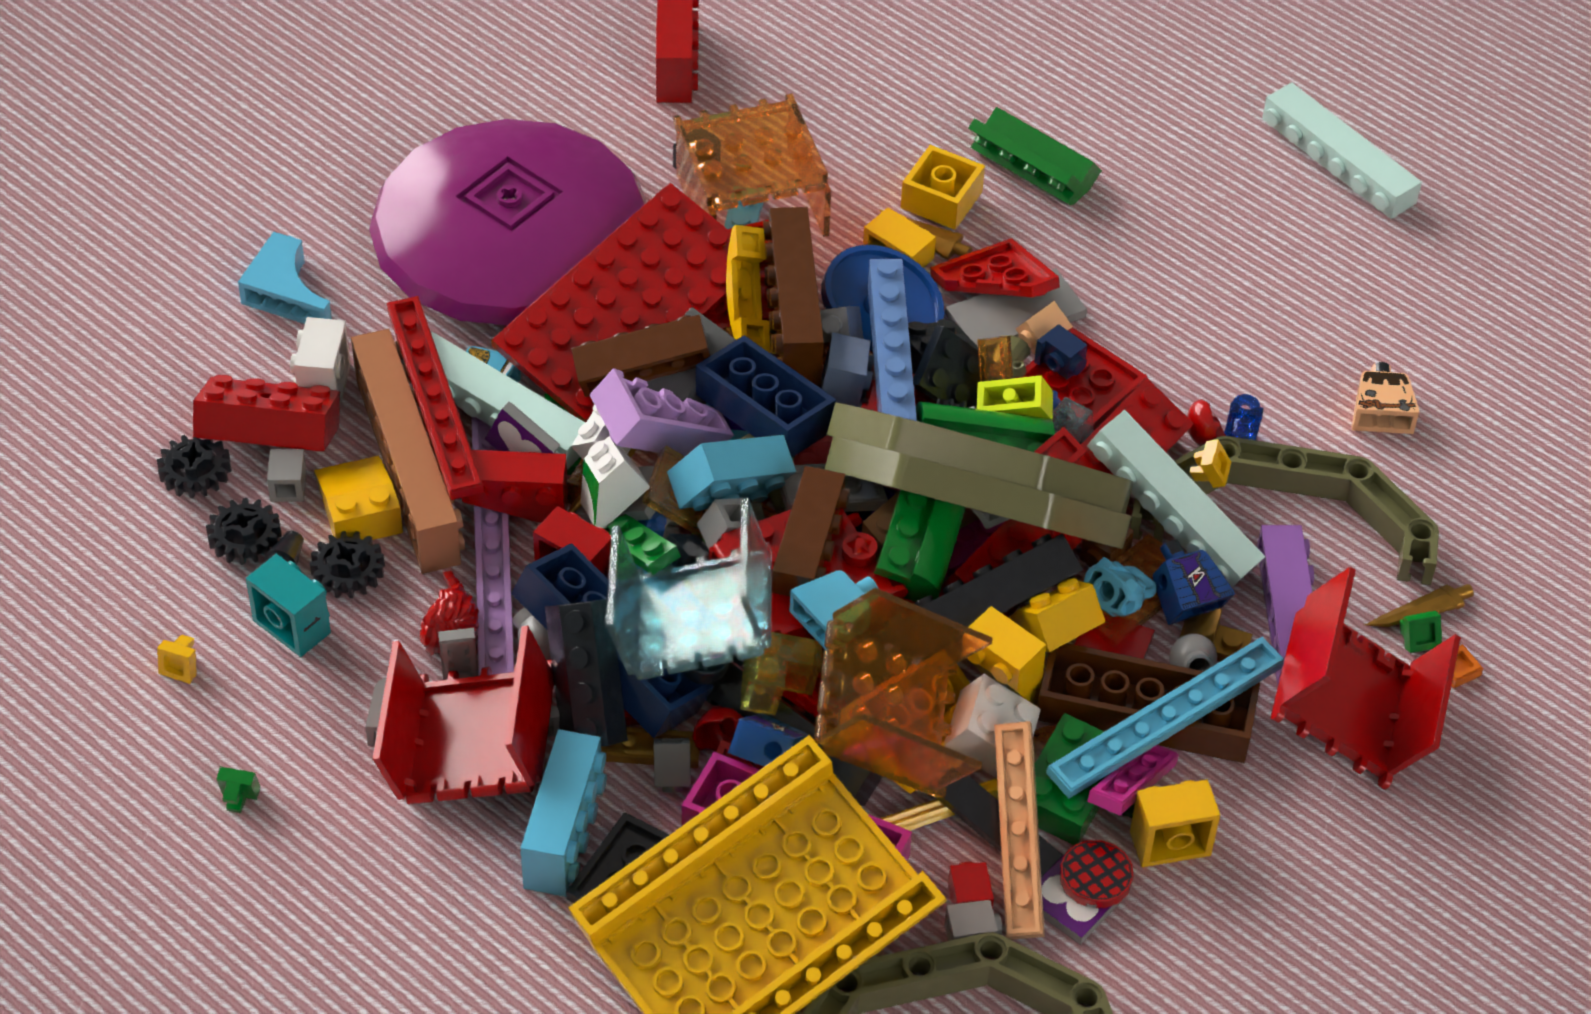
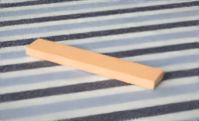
M1030 721L994 725L1006 938L1014 940L1045 937L1032 724Z

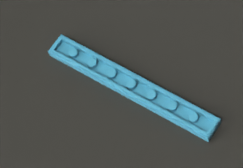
M1262 636L1047 767L1046 774L1068 798H1071L1283 668L1284 658Z

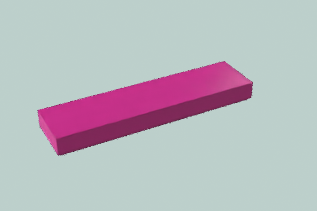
M1160 745L1154 746L1107 775L1090 790L1087 802L1117 815H1122L1135 803L1137 791L1154 786L1176 766L1179 754Z

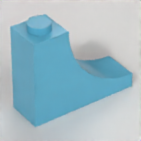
M273 231L238 281L241 304L305 324L307 317L332 319L330 300L324 299L310 291L299 278L300 270L305 263L302 240Z

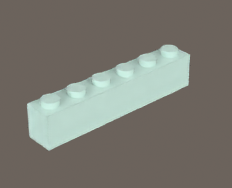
M1291 82L1266 97L1262 119L1291 143L1308 154L1313 160L1326 168L1332 175L1344 182L1355 193L1371 203L1377 210L1393 219L1417 204L1422 181Z
M431 333L453 399L458 407L462 408L469 416L477 417L492 427L501 409L510 402L560 444L556 453L566 454L567 470L577 461L580 456L572 448V444L579 435V428L585 422L436 333Z
M1123 410L1099 430L1087 445L1094 456L1114 475L1134 482L1131 493L1140 501L1142 507L1162 524L1168 534L1178 539L1187 553L1198 550L1206 551L1232 588L1266 557L1126 410Z

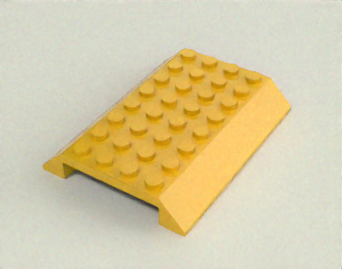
M808 735L568 907L597 955L643 1014H796L947 902V899L924 871L919 874L916 873L835 776L832 761L813 738Z

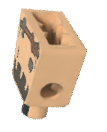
M1375 363L1371 371H1364L1361 374L1353 414L1352 430L1414 434L1419 416V407L1409 376L1405 373L1391 372V366L1388 363Z

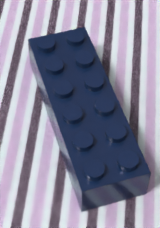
M572 543L526 565L511 594L546 630L545 606L611 599L624 709L653 738L658 737L699 712L713 690L714 685L696 684L685 678L676 660L678 649Z

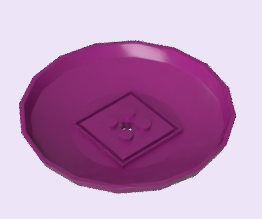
M502 119L457 127L415 148L382 185L369 231L380 268L409 298L418 296L422 305L459 321L508 325L647 202L639 180L632 170L602 142L557 123Z

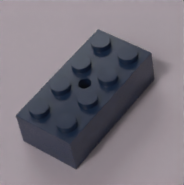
M745 335L696 365V395L755 438L784 435L791 457H794L827 435L836 399Z

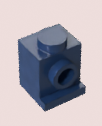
M1058 324L1037 340L1034 362L1037 365L1045 363L1052 371L1057 372L1068 380L1073 375L1077 376L1085 368L1088 345Z

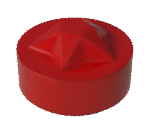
M863 532L848 535L842 544L843 559L855 567H865L872 564L877 556L876 540L871 535Z

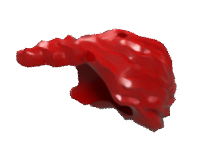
M452 571L442 572L448 589H441L439 591V598L429 607L426 616L423 617L420 624L421 643L426 647L425 651L430 656L440 654L438 632L474 628L476 636V631L479 627V609L473 601L472 595H468V592L464 590L463 584L454 576Z

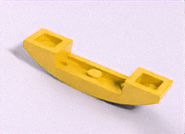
M735 225L732 228L726 270L727 307L733 337L737 340L745 335L770 353L769 321L762 320L759 263L766 259L764 229Z

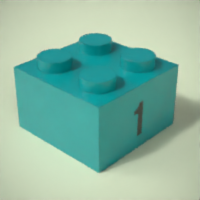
M275 554L246 577L253 621L299 657L305 655L331 633L330 613L326 601L327 592L324 586L318 580H311L304 575L294 562H287L278 554Z

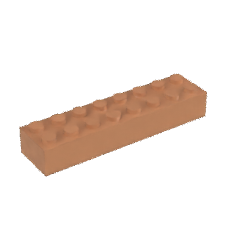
M390 329L351 337L356 382L384 465L393 483L401 515L421 573L425 574L461 565L460 551L465 550V542L461 530L458 529L463 528L462 516L459 508L453 509L452 503H455V500H450L446 485L444 484L438 461L434 456L435 452L430 437L425 431L427 428L422 413L417 408L419 404L413 387L410 388L409 385L411 380L406 365L401 363L403 356L398 341L393 340Z

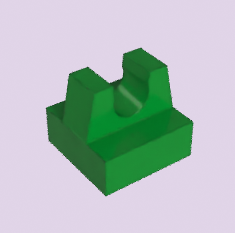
M1437 611L1404 616L1400 620V632L1404 638L1405 649L1409 653L1433 649L1442 643L1441 615Z
M220 766L216 781L223 794L222 800L227 803L226 810L241 813L246 798L253 800L258 798L261 786L255 772Z

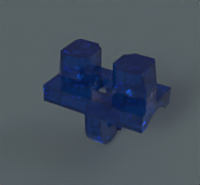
M1241 394L1233 399L1232 403H1230L1224 429L1226 436L1250 440L1257 439L1264 408L1260 407L1256 397L1249 394ZM1246 405L1250 409H1244L1241 406Z

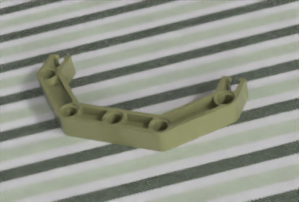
M835 402L827 435L831 437L834 436L903 453L1123 514L1126 513L1134 483L1132 480L1047 455Z
M834 436L824 468L825 470L844 473L850 477L1035 525L1122 550L1132 516L1060 495Z
M1220 436L1213 439H1219L1232 462L1226 484L1230 483L1346 501L1399 553L1397 580L1410 581L1411 573H1409L1412 561L1422 562L1424 572L1421 584L1431 585L1437 565L1438 526L1370 460L1361 456L1231 436ZM1206 444L1174 460L1193 481L1194 479L1189 473L1190 468L1198 466L1193 458L1194 453L1203 451ZM1194 481L1206 495L1218 489L1213 488L1209 481ZM1135 497L1130 528L1134 530L1133 539L1140 540L1142 538L1143 531H1140L1141 519L1153 520L1152 524L1155 525L1153 542L1162 543L1164 527L1149 511L1142 507L1140 501Z
M991 932L870 958L810 1002L803 1014H861L982 986H989L1043 1014H1113L1104 989L1097 982L1017 942ZM985 957H993L995 960H989ZM919 972V973H922V974H924V975H923V976H917V975H914L913 973ZM848 988V989H851L852 991H850V992H844V991H841L840 989ZM1079 1004H1088L1091 1007H1083Z

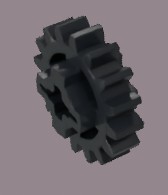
M182 435V442L177 443L171 440L169 442L170 450L161 449L162 458L157 459L160 482L165 483L167 491L175 488L176 496L179 497L184 492H188L190 498H194L196 492H201L205 497L209 488L218 491L220 490L218 482L227 483V473L232 471L229 450L224 449L221 440L213 443L212 439L203 440L193 437V439L188 440L185 435Z
M243 498L242 504L238 505L234 500H230V507L226 509L223 506H219V515H210V524L206 525L210 549H215V554L218 558L226 555L227 563H231L235 558H239L241 565L245 564L246 558H251L256 563L258 562V555H265L270 550L269 547H273L278 542V538L282 537L278 513L273 514L271 505L262 508V503L259 499L254 504H249L248 498Z
M342 531L341 538L338 539L333 535H329L328 544L318 542V551L311 552L312 562L309 563L311 576L324 586L327 593L334 590L335 598H339L343 592L348 594L349 599L354 597L355 591L365 595L367 594L366 586L369 585L376 588L378 586L377 578L384 577L383 567H385L384 554L381 553L380 544L373 545L371 536H367L363 540L360 539V532L356 531L353 537H348L346 531Z

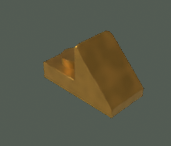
M1216 609L1186 619L1180 637L1187 634H1200L1207 637L1216 647L1217 661L1219 662L1251 643L1253 634L1219 625L1222 609Z

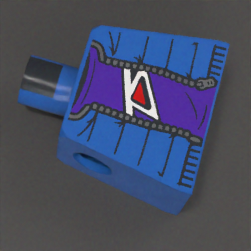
M1178 539L1171 540L1160 547L1165 562L1153 573V581L1156 583L1157 594L1168 625L1221 609L1235 595L1234 590L1206 551L1198 550L1185 554Z
M763 713L739 719L728 753L765 767L809 734Z

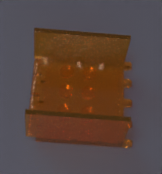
M792 93L785 95V101L768 104L766 98L759 99V106L740 110L736 104L729 105V112L709 115L707 110L700 111V117L683 121L680 115L673 116V123L676 129L677 178L683 193L717 220V211L737 208L738 200H741L743 206L767 202L769 194H771L773 200L797 196L799 194L798 189L801 188L823 237L829 236L831 189L828 185V172Z
M878 588L870 590L833 612L832 619L834 620L828 621L826 626L824 646L827 650H824L821 671V680L825 682L820 683L817 712L822 715L816 717L814 741L823 746V752L827 755L937 798L946 797L947 788L945 786L982 768V761L942 746V736L952 734V725L944 722L945 704L955 702V694L947 690L948 675L957 674L958 666L956 663L991 645L992 637Z

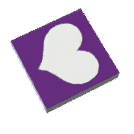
M510 402L501 409L485 437V440L497 451L556 453L560 446L555 439Z
M1063 855L1041 877L1043 915L1045 920L1081 945L1120 903L1107 908H1096L1097 905L1087 904V906H1084L1070 898L1060 884V865L1064 857Z

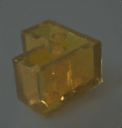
M753 628L744 655L740 709L776 715L784 690L812 695L822 661V646L818 641Z

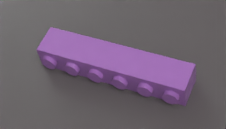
M1261 525L1257 548L1266 556L1259 563L1271 646L1285 659L1295 614L1305 606L1307 596L1312 593L1311 585L1314 583L1313 565H1308L1307 562L1310 555L1309 539H1304L1302 525ZM1282 668L1275 672L1277 687L1279 684Z

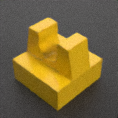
M1219 439L1206 441L1204 450L1194 453L1193 458L1198 466L1191 467L1189 473L1194 481H1209L1213 488L1226 486L1232 462Z
M181 634L174 642L163 640L157 647L158 674L190 684L197 675L196 649L191 648L195 643L194 638Z

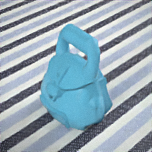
M1103 557L1097 564L1088 569L1083 581L1093 584L1101 610L1113 617H1125L1135 613L1137 610H1140L1145 599L1152 598L1157 592L1156 583L1137 567L1123 566L1117 561L1111 562L1106 557Z

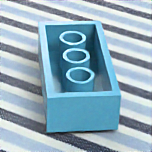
M558 729L520 847L523 889L566 897V891L570 883H573L580 871V862H577L579 853H586L589 842V832H586L588 824H594L597 817L598 803L595 802L597 794L603 795L607 782V774L603 773L606 753L601 752V737Z

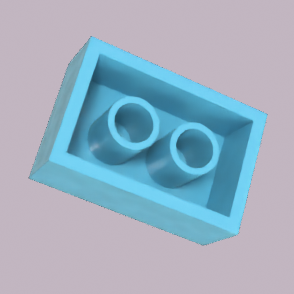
M784 435L701 443L667 471L679 509L693 507L695 511L709 508L715 499L744 498L751 499L752 503L763 502L768 499L767 495L771 491L786 485L785 480L796 473Z

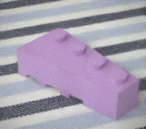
M615 368L607 374L590 394L609 431V436L616 446L685 457L701 443L727 441L734 436L722 413L715 408L690 398H686L682 402L670 390L662 388L657 392L647 388L648 384L645 380L636 377L633 381L623 378V372Z

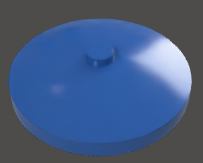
M859 245L846 249L832 260L823 276L821 297L824 308L860 306L863 338L871 340L870 351H873L868 297L870 259H902L908 323H935L938 320L944 319L943 298L933 278L916 261L891 248L877 245Z

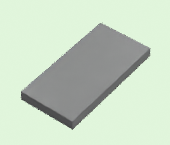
M1057 268L1052 271L1059 276L1060 288L1049 291L1043 296L1020 297L980 294L946 306L945 315L949 320L954 321L981 349V353L984 354L993 350L996 338L1000 335H1012L1019 338L1016 328L1053 301L1056 302L1070 323L1085 318L1087 308Z

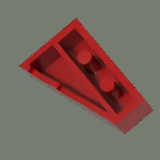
M471 450L483 483L484 493L463 497L462 502L542 523L557 506L567 511L568 479L566 454Z

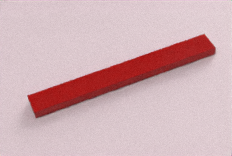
M415 296L386 303L387 312L450 500L484 493L483 483L419 297Z

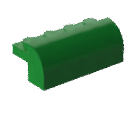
M995 107L985 124L974 118L968 127L976 136L970 148L1069 205H1074L1091 189L1102 171L1093 161L998 107Z
M918 402L915 407L918 422L1032 452L1055 434L1053 421L1049 418L927 402Z
M900 490L874 573L903 583L908 589V594L903 597L905 599L917 602L928 595H932L934 600L939 598L966 507Z

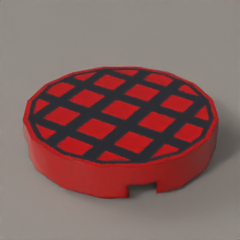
M1086 840L1075 844L1065 853L1060 865V884L1066 894L1078 904L1087 906V904L1097 905L1096 908H1107L1120 903L1128 895L1134 877L1133 865L1127 854L1116 845L1102 840Z

